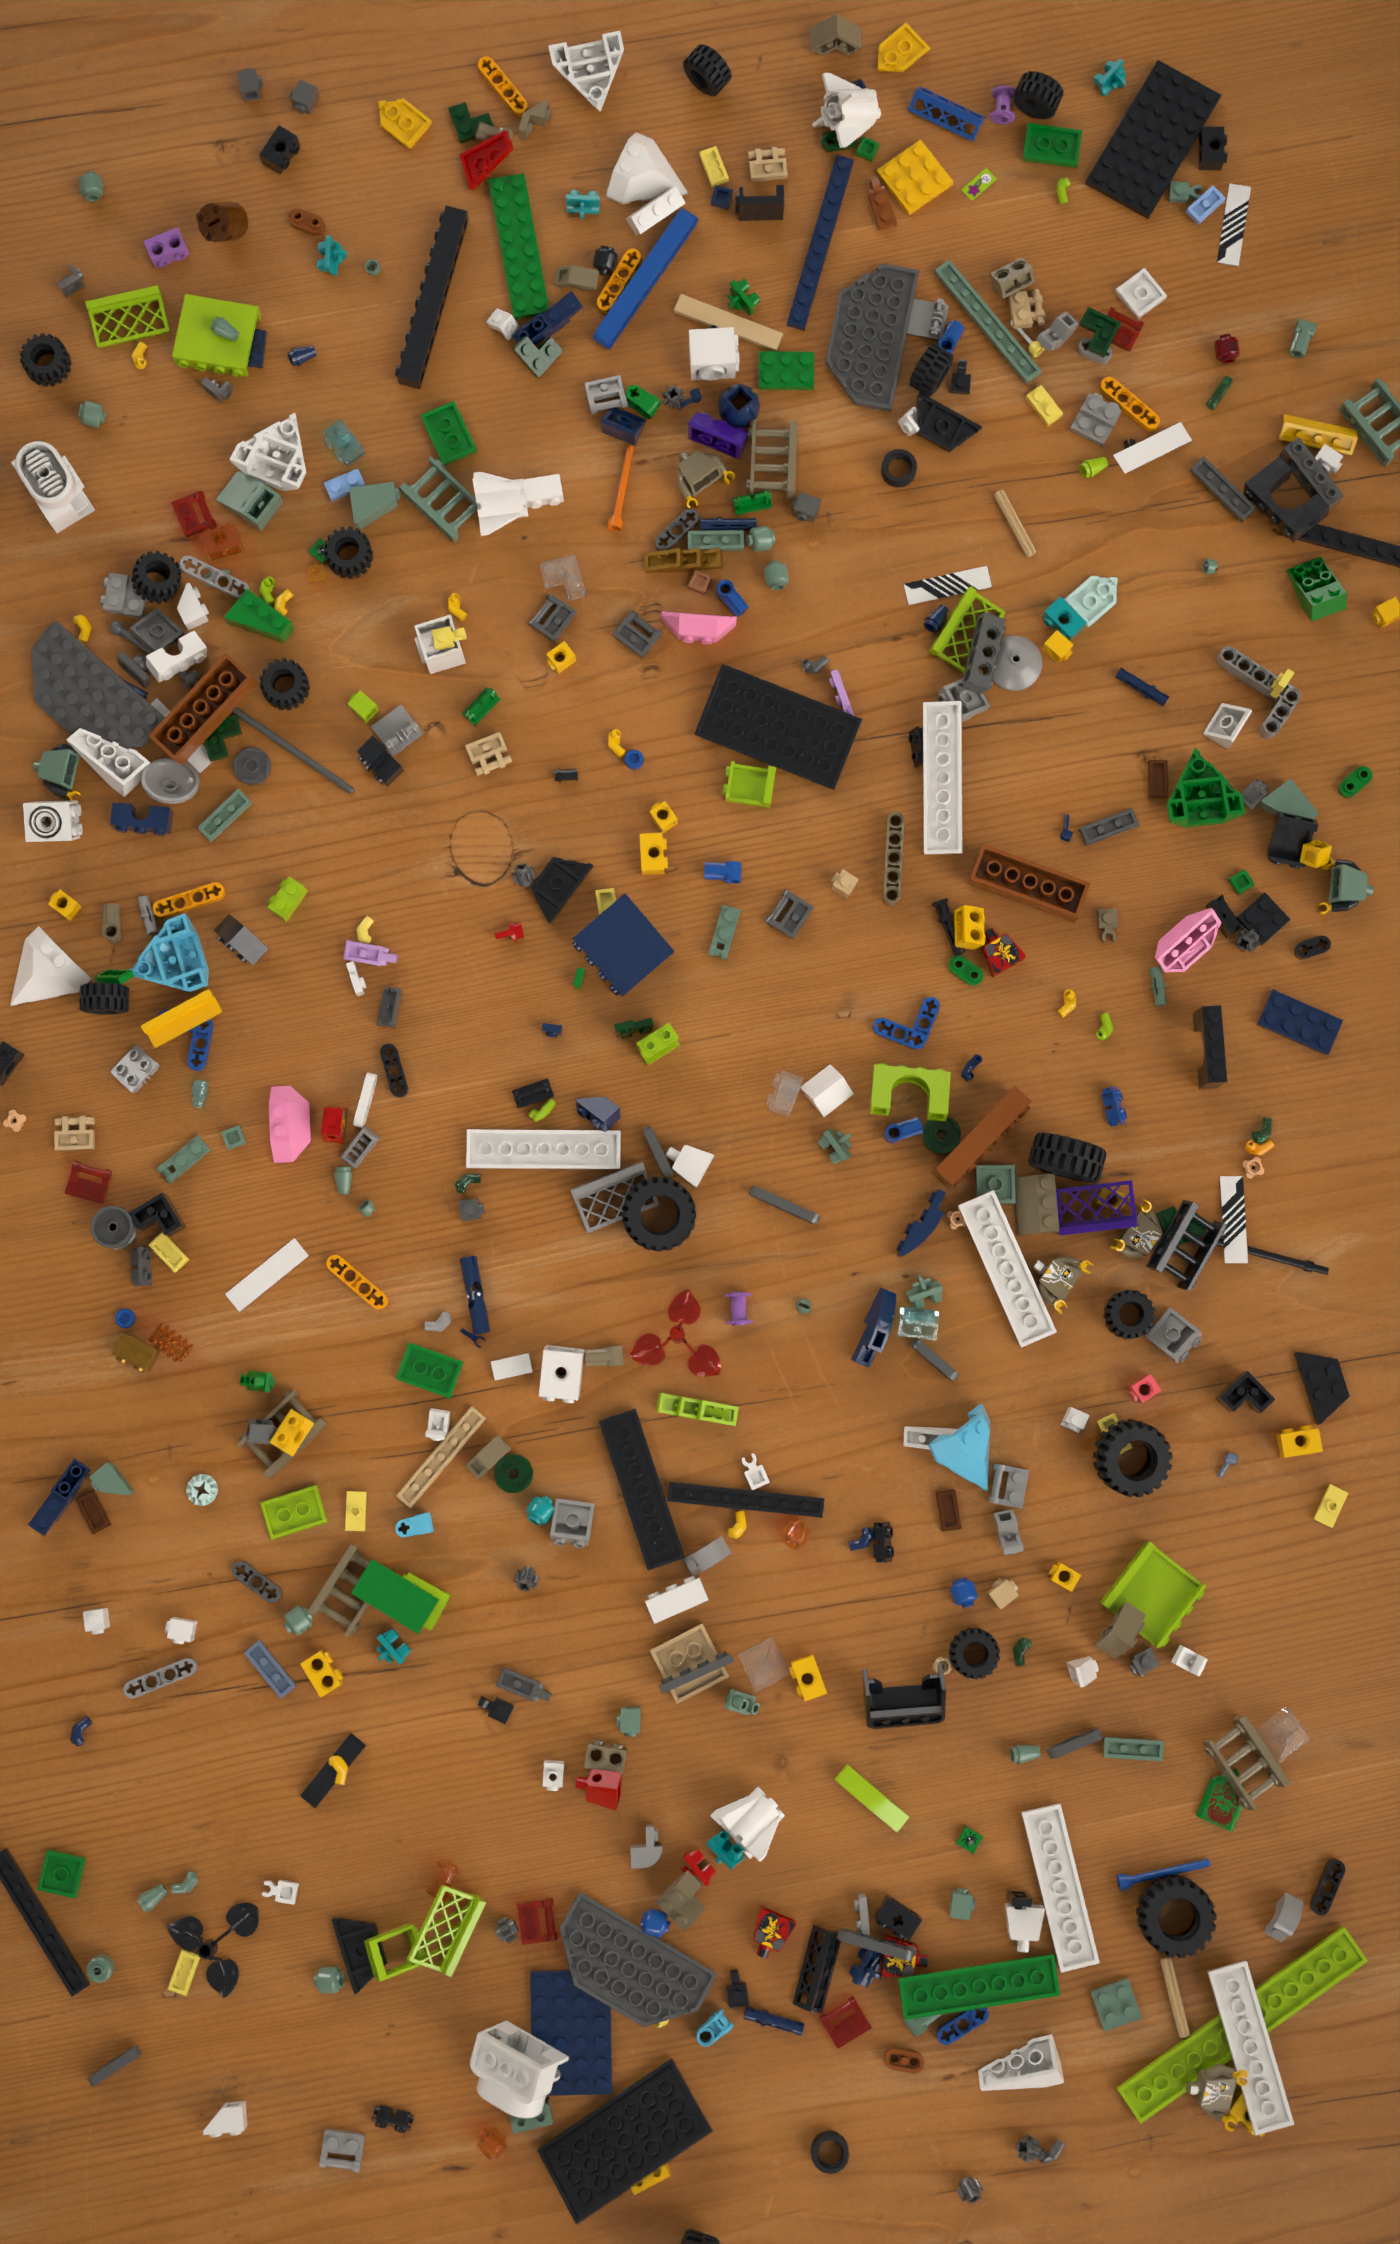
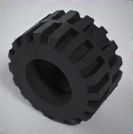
M705 44L698 45L683 61V69L692 84L701 92L711 97L717 96L732 78L731 70L726 61L718 52Z
M1028 71V73L1025 72L1018 83L1013 94V102L1018 109L1030 117L1042 120L1051 119L1057 111L1064 91L1058 81L1051 76L1037 71Z
M40 333V336L33 335V339L30 340L28 338L26 340L27 344L22 345L23 351H20V362L29 378L35 381L36 384L40 385L42 383L45 387L48 384L55 386L56 382L60 384L62 383V378L66 379L68 377L66 373L71 371V357L59 338L53 337L52 334L45 336L44 333ZM43 355H54V359L50 364L46 366L37 365L38 360Z
M936 344L929 346L914 368L909 385L928 397L932 396L949 372L953 362V355Z
M348 526V529L340 527V531L335 529L333 535H328L329 541L324 543V554L329 568L333 570L334 574L337 576L340 574L341 578L344 579L346 576L349 579H353L355 575L357 578L361 577L360 573L365 574L367 572L366 567L370 568V561H373V551L368 538L359 529L353 530L350 526ZM355 546L359 551L353 559L343 560L338 557L342 548Z
M149 551L147 555L142 554L134 565L131 577L132 587L136 589L135 593L138 596L142 595L141 599L144 601L148 599L149 603H153V601H156L157 604H161L162 601L166 603L169 601V598L172 599L179 588L181 581L178 562L174 563V558L172 556L170 558L167 557L168 554L165 552L160 554V551L155 553ZM151 572L159 573L166 581L154 582L148 578L147 574Z
M282 658L281 662L276 659L274 664L269 662L267 664L268 668H263V675H260L259 678L261 681L259 685L268 703H271L275 708L278 707L279 710H284V708L292 710V706L298 708V703L301 702L303 704L305 702L304 697H308L309 693L307 690H310L309 680L303 668L298 663L295 664L291 659L288 662L286 658ZM288 676L295 679L291 690L284 693L275 691V684L280 678Z
M87 983L81 985L79 1010L99 1015L126 1013L129 1011V987L116 983Z
M1126 1290L1114 1294L1107 1301L1108 1304L1104 1308L1105 1314H1103L1104 1318H1106L1105 1324L1110 1328L1109 1331L1123 1339L1138 1338L1148 1333L1149 1329L1153 1327V1320L1156 1317L1154 1315L1155 1307H1152L1151 1304L1153 1302L1151 1299L1148 1300L1146 1298L1147 1295L1141 1294L1137 1290ZM1126 1303L1134 1304L1140 1313L1139 1321L1133 1326L1125 1325L1119 1317L1120 1308Z
M967 1628V1630L959 1631L960 1633L955 1635L953 1642L951 1641L949 1659L953 1667L966 1678L978 1680V1678H986L988 1674L991 1675L993 1669H996L998 1666L997 1662L1000 1661V1648H998L997 1641L992 1635L980 1628ZM971 1642L981 1643L986 1651L983 1661L977 1665L968 1664L963 1657L964 1648Z

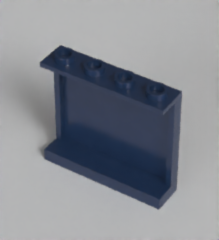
M626 893L617 898L613 904L571 938L574 941L572 945L578 952L583 951L586 955L584 958L591 967L594 965L599 970L597 972L598 976L603 981L607 980L611 984L609 988L616 996L618 994L624 996L675 952Z

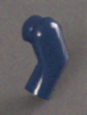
M974 1055L961 1071V1077H964L965 1081H970L974 1078V1074L971 1071L982 1062L980 1055Z
M863 1528L859 1540L848 1542L850 1551L868 1547L874 1537L871 1528Z
M88 1716L72 1727L70 1740L76 1746H81L84 1743L83 1730L92 1724Z

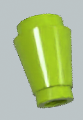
M1104 456L1084 460L1079 465L1081 476L1083 478H1092L1108 467V461Z

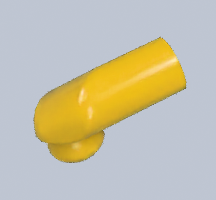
M140 341L133 351L131 358L138 369H143L147 364L143 356L147 345Z
M1071 989L1064 992V1006L1057 1011L1062 1018L1076 1007V994Z
M745 1511L735 1512L737 1523L728 1529V1536L730 1538L737 1539L746 1530Z

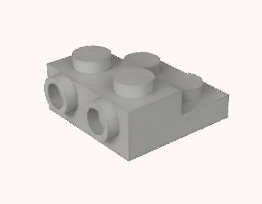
M1089 393L1070 430L1103 447L1122 410L1119 409L1120 406L1115 402L1107 403L1103 401V397L1100 394L1094 393L1092 395Z
M109 573V577H105L104 588L106 589V594L101 596L100 604L108 614L143 618L146 600L141 599L142 595L138 596L135 593L136 589H133V582H131V578L128 575Z
M960 679L942 687L937 693L938 702L961 701L962 722H965L974 715L988 710L991 706L983 693L980 694L961 687L963 679Z
M1171 1307L1145 1336L1146 1339L1158 1347L1163 1354L1176 1364L1179 1361L1184 1362L1189 1356L1188 1350L1192 1346L1194 1348L1197 1347L1202 1340L1200 1338L1202 1336L1201 1331Z
M556 1498L550 1540L559 1546H563L565 1543H572L575 1548H584L585 1545L589 1546L595 1504Z

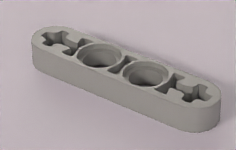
M184 556L180 560L179 567L183 573L236 599H239L243 593L238 595V590L234 588L231 591L228 590L232 581L235 582L233 586L237 588L243 586V591L249 589L245 582L192 556ZM190 560L191 565L197 567V564H199L200 567L197 570V574L193 573L195 569L191 567L188 570L185 569L183 562ZM203 568L211 572V576L207 579L200 575V571ZM220 577L227 578L228 585L226 587H221L218 584Z
M189 1657L140 1676L124 1685V1694L131 1699L137 1698L191 1676L198 1670V1663L194 1658ZM186 1661L189 1664H193L191 1672L189 1670L180 1672L176 1666L178 1664L179 1668L186 1666ZM167 1669L175 1671L174 1679L169 1680L165 1677ZM149 1676L156 1678L157 1684L155 1687L147 1685L146 1681ZM141 1679L143 1687L136 1690L135 1695L133 1692H129L131 1684L133 1686L140 1685L141 1682L139 1680Z

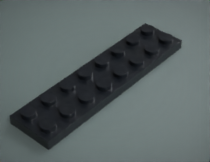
M636 1409L600 1420L599 1424L647 1570L684 1559L685 1556Z

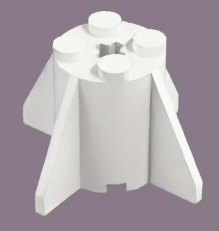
M823 73L822 78L826 90L823 98L825 105L821 106L822 116L812 126L813 128L826 126L830 127V130H836L840 148H845L873 126L876 119L880 118L881 110L878 107L877 94L874 89H862L831 73Z
M484 472L473 473L474 478L472 480L481 536L489 535L517 518L529 517L523 478L510 480Z
M757 1787L749 1796L715 1810L710 1817L732 1836L734 1841L743 1848L744 1853L749 1859L754 1856L761 1862L766 1857L778 1823L785 1815L777 1808V1803L770 1797L767 1799L765 1797L766 1794Z

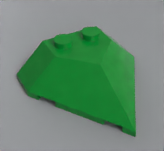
M1195 747L1167 803L1169 822L1189 828L1223 824L1245 815L1242 794L1238 790L1236 791L1229 784V781L1209 761H1206L1200 755V752Z

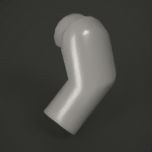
M442 1312L441 1317L436 1322L425 1321V1331H443L451 1323L450 1313Z

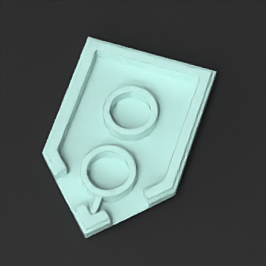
M1090 576L1064 599L1087 622L1086 627L1089 628L1116 604L1118 577Z

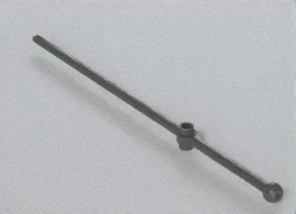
M112 622L110 632L113 635H121L148 655L152 653L137 638L124 629L122 622ZM193 669L189 673L186 671L176 673L184 679L182 685L189 690L199 682L201 677ZM238 707L232 711L233 714L348 793L354 792L352 786Z

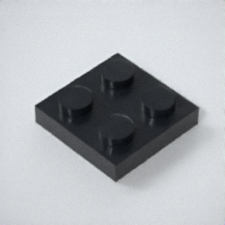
M1265 892L1236 917L1247 931L1254 929L1257 935H1260L1257 942L1261 946L1291 920Z

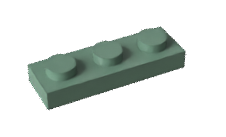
M744 530L688 531V550L696 548L701 550L721 548L722 551H744Z
M237 789L197 828L213 842L252 802Z
M1103 1737L1104 1758L1163 1761V1740Z

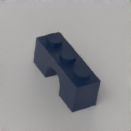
M113 802L110 825L116 829L115 831L127 833V830H131L137 834L153 832L157 836L171 834L173 811L169 807L150 806L149 815L145 819L138 820L135 818L136 808L132 804Z

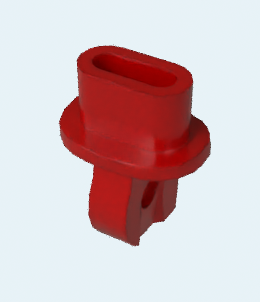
M510 922L509 930L494 933L496 939L511 936L515 942H517L516 939L524 937L521 922L516 924Z

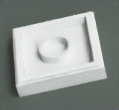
M1145 268L1115 289L1117 296L1137 320L1167 298L1165 292Z

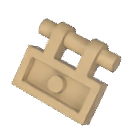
M771 147L768 150L758 148L755 151H748V159H756V161H749L751 182L787 179L786 158H778V156H785V148L777 149V147ZM772 157V159L762 160V158Z
M1039 289L1032 291L1033 297H1028L1027 291H1018L1008 296L1013 329L1032 328L1033 321H1037L1038 326L1045 325L1044 318L1046 314L1042 308L1043 298L1040 295ZM1030 306H1035V312H1031Z
M500 732L465 745L472 764L478 762L481 764V767L475 769L477 776L489 774L491 770L499 767L504 768L506 764L512 762L510 755L506 757L501 755V753L508 750ZM496 756V761L486 763L485 759Z
M81 1115L78 1118H70L69 1116L55 1118V1126H62V1131H54L55 1151L95 1149V1130H87V1125L95 1124V1118L87 1117L86 1115ZM70 1125H79V1130H70Z

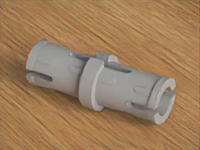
M149 896L138 897L137 901L141 911L140 918L144 921L146 934H157L159 930L154 918L156 915L152 911Z

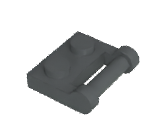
M549 594L545 604L527 624L555 643L577 612L554 595ZM552 605L557 606L543 626L539 624Z
M632 610L613 633V637L643 659L656 641L661 638L663 632L659 629L656 630L640 618L636 611ZM635 622L652 635L649 639L630 624Z
M784 890L782 893L783 897L770 917L767 916L764 922L789 938L794 939L814 907L788 890ZM788 901L794 902L782 922H777V918Z

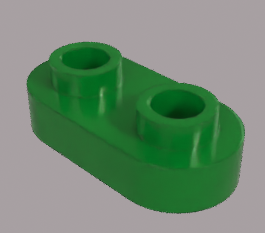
M1366 766L1356 768L1339 784V794L1344 798H1351L1372 780V771ZM1360 773H1365L1366 778L1361 777ZM1348 784L1352 786V790L1347 789Z
M960 955L950 959L948 969L953 975L970 986H977L981 983L983 971ZM955 962H960L962 967H956ZM973 972L977 974L975 979L971 977Z

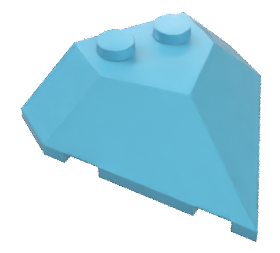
M185 913L168 919L164 923L162 930L158 935H155L137 959V963L130 969L133 970L134 977L188 992L208 986L209 968L199 935Z
M979 1404L967 1414L970 1419L952 1435L941 1434L929 1443L928 1446L937 1463L948 1467L952 1472L969 1482L977 1484L984 1491H988L990 1419L983 1404Z

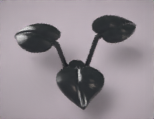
M239 1903L228 1911L226 1920L232 1927L216 1940L208 1939L203 1942V1938L200 1937L203 1933V1925L194 1916L182 1917L167 1926L172 1939L181 1948L188 1951L197 1949L200 1958L218 1961L210 1964L206 1971V1978L210 1986L223 1998H226L236 1987L239 1979V1969L233 1960L227 1959L222 1961L220 1957L214 1956L218 1951L217 1943L234 1929L241 1937H248L256 1931L259 1924V1910L252 1903Z

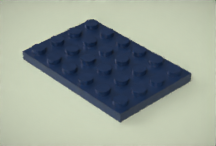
M570 1969L531 1970V2035L569 2056L568 2061L557 2066V2070L561 2073L560 2079L553 2082L552 2089L546 2096L612 2094L611 2008L575 1987Z

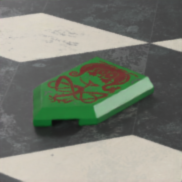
M1237 1768L1233 1769L1232 1771L1235 1776H1239ZM1224 1774L1210 1779L1196 1816L1233 1832L1243 1807L1238 1802L1239 1797Z

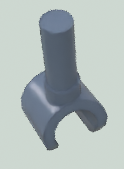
M1227 1453L1225 1455L1224 1464L1217 1476L1221 1478L1229 1464L1236 1465L1238 1460L1236 1454Z

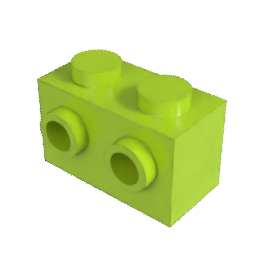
M291 877L281 882L279 885L280 890L276 896L273 895L268 901L269 906L267 907L273 914L285 922L289 920L308 892L305 886Z

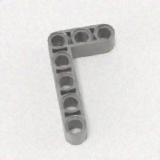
M1230 646L1224 647L1217 656L1218 665L1276 702L1260 727V734L1263 738H1273L1301 698L1300 691L1288 683L1277 698L1270 695L1272 692L1271 685L1278 676ZM1223 654L1229 655L1231 660H1225ZM1239 664L1244 665L1247 670H1241ZM1255 675H1260L1262 677V681H1258L1255 678ZM1286 695H1291L1294 701H1289ZM1276 710H1281L1284 713V716H1279L1276 713ZM1266 725L1272 726L1274 732L1268 731Z

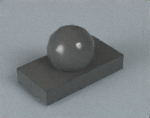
M122 651L117 655L118 664L146 689L150 685V678L145 673L148 671L146 657L137 655L131 660Z

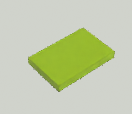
M317 1485L260 1502L271 1540L328 1522Z

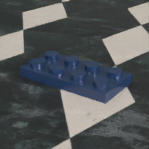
M1271 990L1257 1025L1327 1056L1330 1053L1343 1020L1276 990Z

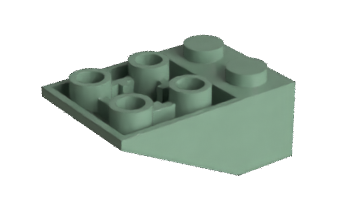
M240 471L236 472L216 499L217 502L260 532H262L283 504L280 494Z

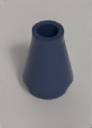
M313 345L291 348V351L287 352L291 365H297V367L317 356Z
M939 605L936 610L925 618L924 627L932 633L939 631L949 612L948 608L944 605Z

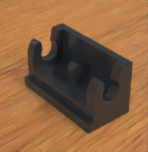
M1223 895L1210 901L1205 906L1207 909L1212 908L1221 921L1220 930L1225 938L1242 929V924L1236 919L1224 900Z

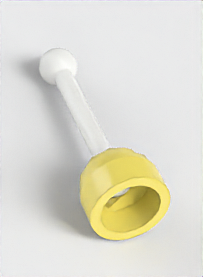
M1021 328L1017 329L1029 343L1028 350L1034 358L1038 357L1045 348L1038 341L1032 342Z

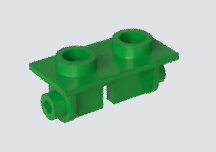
M769 490L753 493V497L748 494L732 498L736 515L773 508L771 492Z
M486 687L461 714L476 726L501 699L492 688Z

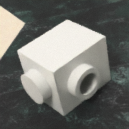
M108 1607L83 1612L85 1632L91 1631L92 1634L104 1633L103 1629L110 1627Z
M178 1617L171 1618L170 1621H167L165 1633H168L167 1638L172 1639V1643L184 1644V1641H194L197 1621Z

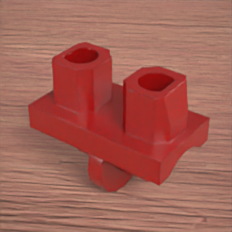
M698 1848L689 1854L686 1852L683 1857L692 1870H689L686 1865L681 1870L684 1873L688 1870L693 1876L697 1874L704 1885L708 1886L711 1883L709 1880L716 1874L715 1869L710 1863L702 1870L698 1867L697 1864L705 1858Z

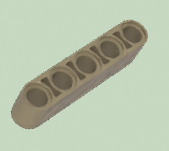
M892 812L886 822L882 901L890 907L898 903L901 895L905 820L900 812ZM894 818L898 819L900 821V825L894 826L891 824L890 820ZM891 837L898 838L899 843L892 844L889 841V839ZM894 855L898 858V862L891 863L888 857ZM894 874L897 880L892 882L888 880L887 876ZM892 892L896 895V899L889 900L886 894Z

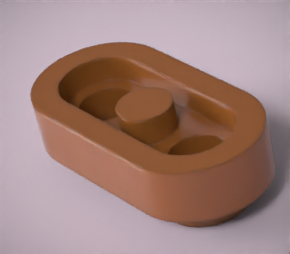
M295 209L289 215L291 226L297 230L313 236H319L325 231L323 218L302 209Z
M891 2047L884 2054L885 2064L892 2070L915 2074L919 2073L924 2067L923 2057L917 2051ZM893 2054L897 2055V2059L894 2061L890 2059ZM912 2058L917 2059V2062L915 2064L910 2063V2060Z

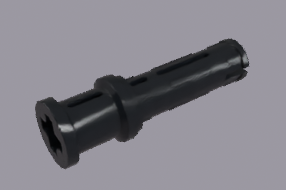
M948 898L934 902L932 907H935L939 917L937 920L943 925L954 956L965 953L964 948L955 947L954 914L951 913L947 904Z

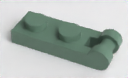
M722 905L708 956L714 957L715 955L723 960H727L739 919L740 909ZM717 944L725 945L724 949L716 948Z
M197 1135L156 1170L159 1174L165 1176V1181L168 1184H171L209 1153L211 1149ZM171 1166H174L176 1169L174 1173H171L169 1170Z

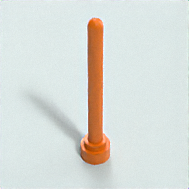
M632 445L626 447L614 514L608 520L607 528L612 531H622L623 527L621 512L634 450Z

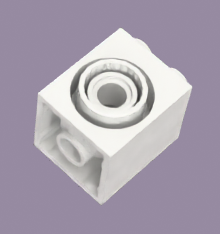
M734 327L689 330L691 381L735 378L736 371H739L738 334H734Z
M451 614L414 626L418 636L414 639L422 663L427 664L430 674L466 663L459 640L454 641L455 647L441 650L435 649L432 630L450 626L451 630L454 631L455 627Z
M78 800L32 801L23 803L26 842L72 841L79 839L80 835L83 834L82 824H79L81 805L78 804Z
M545 1346L543 1350L539 1397H543V1400L555 1401V1398L563 1399L562 1402L574 1403V1400L579 1399L585 1349ZM563 1367L567 1373L561 1374L557 1368Z

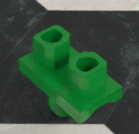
M745 278L738 282L735 280L731 281L730 292L732 294L728 296L730 300L728 307L730 310L736 308L738 311L744 308L749 316L752 315L754 308L760 303V297L756 292L749 296L745 294L750 289V285Z
M248 1371V1374L240 1375L239 1385L246 1386V1390L270 1393L275 1384L272 1373Z

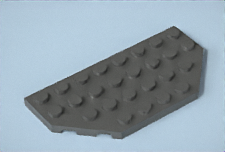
M883 263L870 274L867 273L856 280L854 284L840 291L826 365L854 405L888 412L892 410L919 270Z
M54 620L31 648L35 703L71 735L81 728L101 736L106 741L116 742L123 748H144L151 739L148 735L165 718L163 714L58 621Z
M579 1892L560 1926L573 1985L642 2027L698 2011L717 1976V1973L657 1937L644 1934L642 1928Z

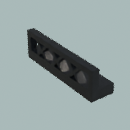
M813 1925L793 2000L794 2005L810 2013H823L841 1943L837 1939L839 1931L827 1930L818 1925ZM818 1932L824 1934L823 1941L820 1944L817 1941ZM814 1952L818 1956L817 1963L813 1964L811 1959ZM811 1971L813 1979L808 1984L806 1977L807 1973ZM805 1991L808 1997L806 2004L800 2002L802 1993Z

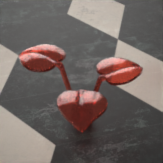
M689 1289L678 1294L668 1308L669 1319L672 1322L680 1323L670 1329V1336L667 1337L666 1341L661 1344L658 1336L645 1334L636 1341L630 1352V1357L637 1363L654 1366L664 1360L665 1351L662 1348L670 1341L675 1344L683 1342L694 1354L688 1360L689 1369L694 1375L698 1377L717 1376L721 1371L719 1356L711 1346L703 1344L695 1351L685 1339L686 1334L682 1328L683 1323L691 1325L699 1319L701 1314L699 1303Z

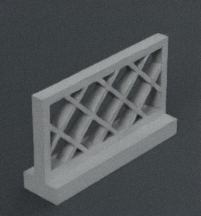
M642 1161L570 1189L587 1233L622 1220V1215L619 1216L620 1211L622 1212L625 1197L629 1193L631 1186H635L633 1185L635 1177L643 1174L645 1179H649ZM625 1183L629 1185L625 1196L615 1192L617 1184ZM606 1190L611 1192L607 1203L597 1199L599 1191ZM613 1194L623 1197L620 1208L609 1204ZM656 1196L652 1197L653 1203L643 1205L641 1212L659 1205ZM584 1197L593 1199L590 1209L581 1207L579 1199ZM595 1201L606 1205L602 1215L591 1211ZM608 1206L618 1210L616 1217L613 1219L604 1217ZM590 1213L600 1217L598 1224L593 1227H589L587 1222Z

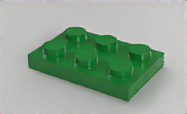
M1028 123L1022 161L1077 168L1082 130Z
M759 351L758 390H814V352Z
M455 401L420 415L444 466L477 452Z
M409 1342L395 1379L451 1399L464 1362Z

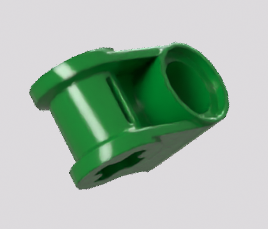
M631 385L626 390L627 405L646 419H651L662 404L656 396L648 393L638 385Z

